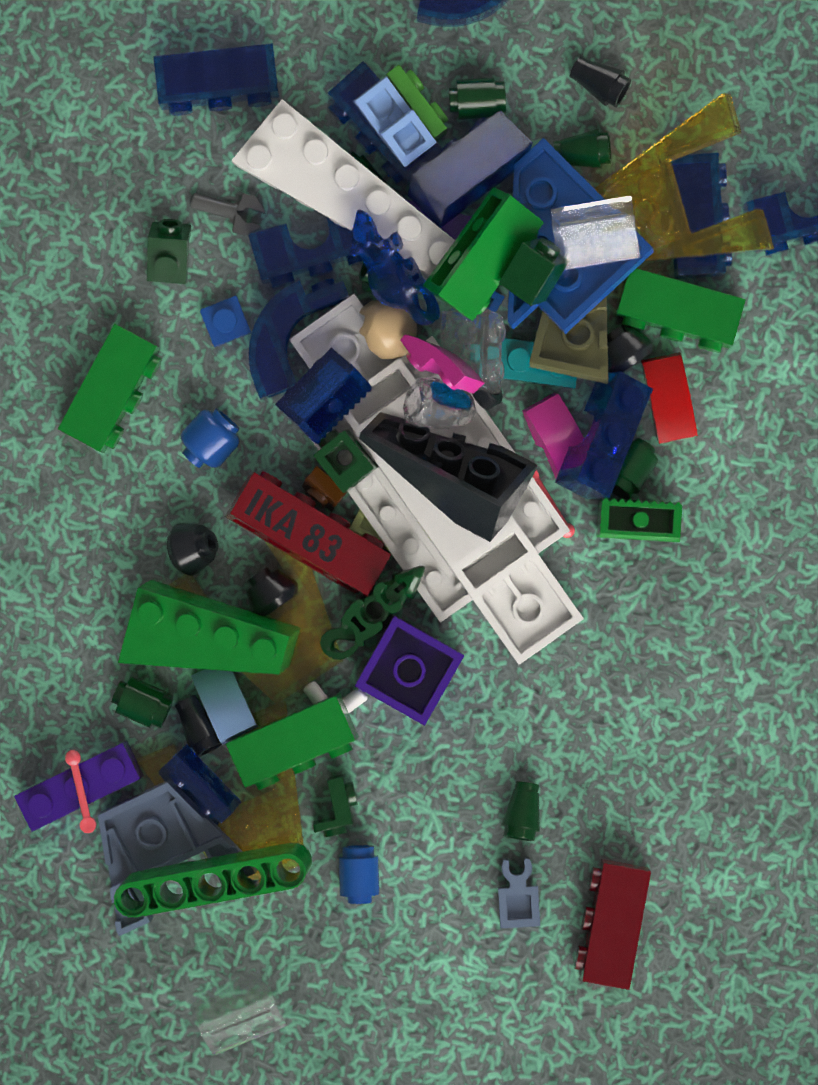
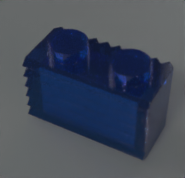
M331 347L294 386L285 392L284 396L275 406L311 441L319 444L321 438H326V433L332 432V427L337 426L338 421L343 420L344 415H349V409H354L355 404L360 403V399L366 397V392H371L372 386L352 364Z

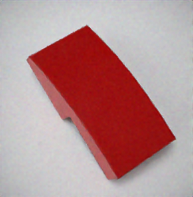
M678 352L641 360L658 443L662 444L698 436L681 353Z

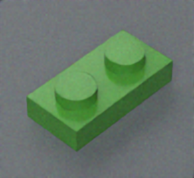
M400 65L389 71L386 77L409 108L414 110L437 142L447 134V127L444 123L448 121V118L435 101L429 105L420 93L425 88L411 69L405 73Z

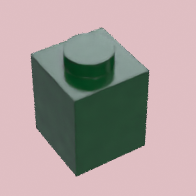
M540 238L523 242L499 284L530 306L545 302L568 265L569 260L560 255L561 249L547 239Z

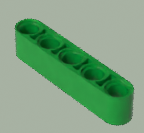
M286 843L136 871L129 874L118 887L114 895V904L122 915L136 918L289 890L298 887L304 881L312 865V856L304 845ZM282 860H295L299 864L300 871L297 873L287 871L282 865ZM243 867H255L260 872L261 879L252 880L248 878L243 871ZM213 873L217 875L222 882V886L213 887L209 885L205 880L204 874ZM173 880L178 882L183 889V893H172L168 889L166 881ZM128 888L139 889L144 896V900H134L129 895Z

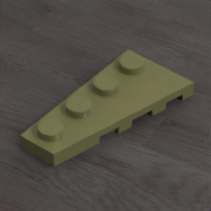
M607 296L566 334L542 311L529 362L530 367L608 384Z

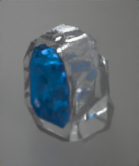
M419 377L406 393L403 411L405 422L414 426L449 429L451 426L460 427L471 422L476 414L474 398L469 392L458 388L453 390L441 379L435 377Z

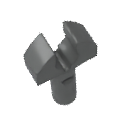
M194 193L190 199L191 208L230 219L234 225L232 232L243 236L260 230L261 226L246 223L237 214L238 212L252 209L255 212L266 214L258 199L245 193L242 194L241 200L235 203Z

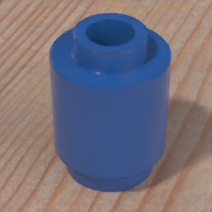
M374 846L342 847V856L338 857L340 896L348 897L349 904L371 903L372 896L380 894L378 855H374Z

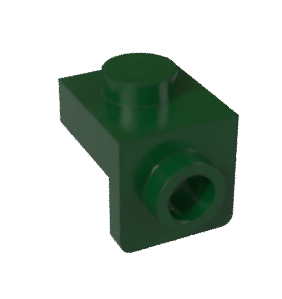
M163 219L159 222H152L147 240V281L187 283L189 240L191 236L190 224H182L176 219Z
M344 774L327 779L335 817L314 821V833L323 831L324 837L336 836L348 832L346 826L354 823L351 806L358 805L353 782L345 783Z

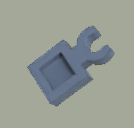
M524 857V869L518 874H514L509 870L508 858L502 860V873L509 881V886L498 887L500 929L540 926L538 885H526V880L532 872V864L529 857Z

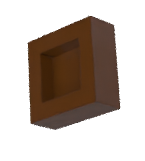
M318 466L309 474L302 485L306 490L305 495L317 503L316 507L320 509L326 507L331 512L347 493H342L334 481Z

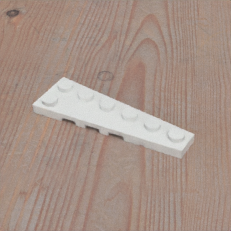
M283 99L232 159V163L240 169L293 197L308 208H312L328 217L343 228L345 227L363 237L378 248L391 253L399 260L427 276L431 275L455 241Z

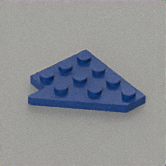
M544 137L514 164L513 197L544 222L538 231L537 239L544 238L556 244L561 249L560 255L569 260V263L545 302L530 306L509 291L507 322L512 329H515L539 307L566 334L654 253V250Z

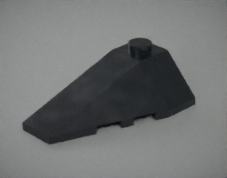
M382 412L360 432L359 436L362 442L455 524L489 542L509 521L537 468V464L503 446L489 443L488 448L466 443V436L453 433L452 438L431 433L425 424Z

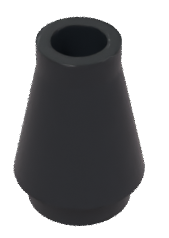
M582 56L577 59L569 75L570 78L577 81L604 106L610 104L617 107L625 97L631 84V79L625 76L624 70L593 62Z
M196 695L187 697L175 705L189 750H194L197 757L204 756L222 746L205 708L199 702Z

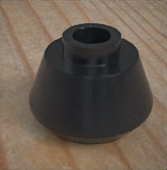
M623 324L607 334L608 373L616 376L644 359L652 352L653 342L634 327L626 331Z
M178 523L173 526L167 537L168 555L178 571L194 576L199 574L215 559L216 552L218 551V540L216 535L204 525Z
M266 567L248 580L252 587L246 591L251 611L255 614L266 616L298 593V583L281 570L277 569L271 573L268 567Z

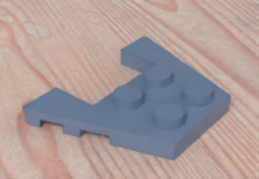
M172 779L105 809L98 814L105 864L108 865L111 881L110 895L112 903H114V895L118 887L133 872L178 864L201 852H205L208 858L243 852ZM243 867L247 877L257 872L255 867ZM128 888V893L134 900H144L139 889ZM115 906L117 919L115 926L119 936L151 922L154 918L153 915L136 918L122 915Z

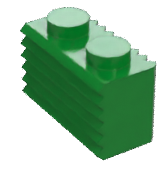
M602 498L598 502L596 537L680 542L682 505L679 502L672 503L671 501L665 503L658 501L656 503L655 500L649 502L642 500L640 502L638 499L634 501L626 499L624 501L623 499L616 500L611 498L608 500L607 498Z

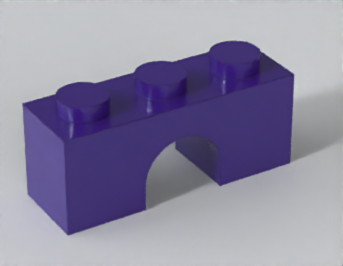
M127 740L79 764L87 804L111 794L144 776ZM71 768L14 796L31 832L80 809Z

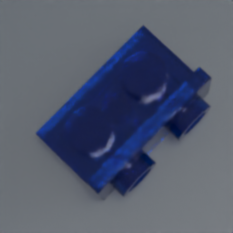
M187 744L158 772L165 781L172 779L216 825L225 821L242 802Z

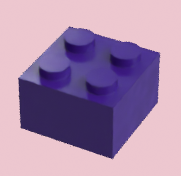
M394 615L357 680L355 687L425 726L464 658V654Z

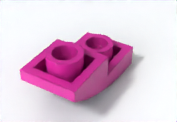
M406 334L400 339L409 352L406 355L407 359L417 370L421 372L426 370L438 374L442 381L451 389L456 390L458 388L474 394L485 383L466 362L447 349Z
M553 393L522 410L536 446L544 449L557 483L566 485L597 467L579 427L558 393Z

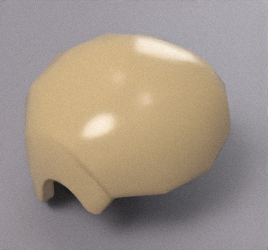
M378 299L369 302L361 308L359 313L364 315L365 319L359 333L364 336L370 351L381 359L393 360L409 353L400 339L405 334L416 337L417 323L415 315L407 305L399 300Z

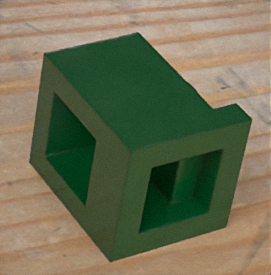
M336 428L317 442L321 449L313 455L342 493L351 490L379 467L349 429L341 433ZM342 450H348L352 454V461L349 465H343L339 461L338 456Z

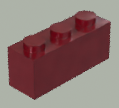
M601 859L600 868H592L589 891L595 892L592 907L585 906L581 928L588 931L585 946L578 945L574 969L581 970L580 977L583 982L630 990L651 871L648 867Z

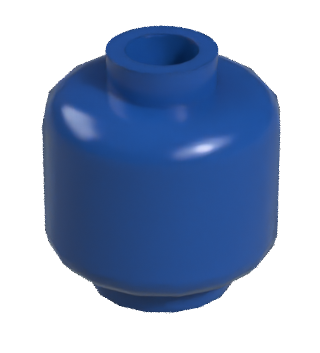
M217 408L213 412L202 410L181 433V441L186 447L182 454L198 468L203 464L212 468H218L238 447L240 439L236 433L240 429L221 410Z

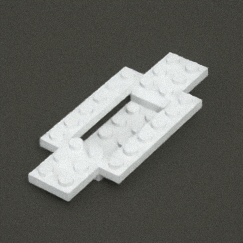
M353 294L289 339L335 404L302 428L318 450L321 448L317 442L336 428L339 433L349 429L379 467L349 490L348 493L403 571L417 566H425V571L417 590L441 623L473 600L518 665H520L584 619L539 556L541 551L570 532V529L532 477L509 521L489 542L455 524L364 442L360 441L358 438L360 432L382 412L425 424L430 429V432L452 438L453 433L466 436V443L488 448L489 443H493L515 453L486 410L477 403L472 393L458 388L453 390L442 381L438 374L426 370L424 372L417 370L409 362L406 355L395 360L381 359L370 351L364 336L359 333L365 316L359 313L363 305ZM433 336L426 340L440 346ZM342 450L339 453L340 463L343 465L351 463L352 454L348 450Z

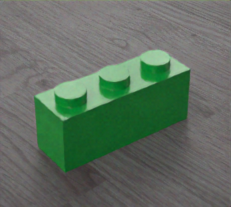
M493 187L425 281L423 287L453 310L474 321L476 316L484 312L490 304L492 294L500 285L499 281L521 244L537 239L538 231L544 222L510 194Z
M636 268L624 280L614 316L623 318L621 325L623 324L627 328L634 327L639 331H644L646 325L661 329L659 336L682 342L684 336L699 340V348L721 353L722 347L730 348L733 346L746 299Z
M114 323L58 430L101 453H105L107 447L114 449L124 432V428L119 426L126 412L133 414L143 397V393L138 390L144 378L152 379L161 364L162 358L157 356L160 348Z
M338 693L227 742L226 746L244 787L255 784L257 789L261 790L279 782L280 779L277 774L292 768L295 775L316 766L314 758L327 752L332 759L353 750L351 742L355 741L359 736L341 694Z

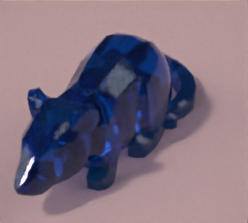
M357 210L352 228V245L349 248V253L354 257L357 255L361 256L362 261L367 267L369 286L375 298L388 307L406 310L410 317L420 325L427 326L436 322L440 317L437 300L434 294L423 287L426 280H424L414 258L404 259L399 253L403 248V242L398 232H394L387 239H384L379 234L372 217L366 211ZM419 292L422 293L426 302V312L419 305Z

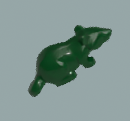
M417 566L393 574L392 580L378 583L373 593L351 604L341 619V627L329 629L322 635L320 646L324 654L336 660L345 659L352 656L359 646H364L366 640L381 632L386 627L387 620L401 610L407 598L414 599L423 577L425 566ZM337 640L355 641V645L346 651L338 650L335 648L334 643Z

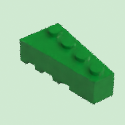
M150 580L137 588L118 663L279 675L291 664L301 628L155 580Z

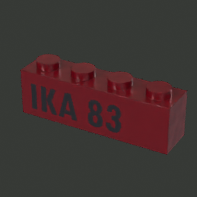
M264 471L260 475L255 472L250 474L227 511L225 518L359 598L368 596L391 556L390 553L383 550L385 544L368 533H364L361 537L349 529L351 523L335 513L330 512L326 516L316 510L315 506L317 503L308 496L296 492L293 496L281 489L280 487L283 483L273 475Z

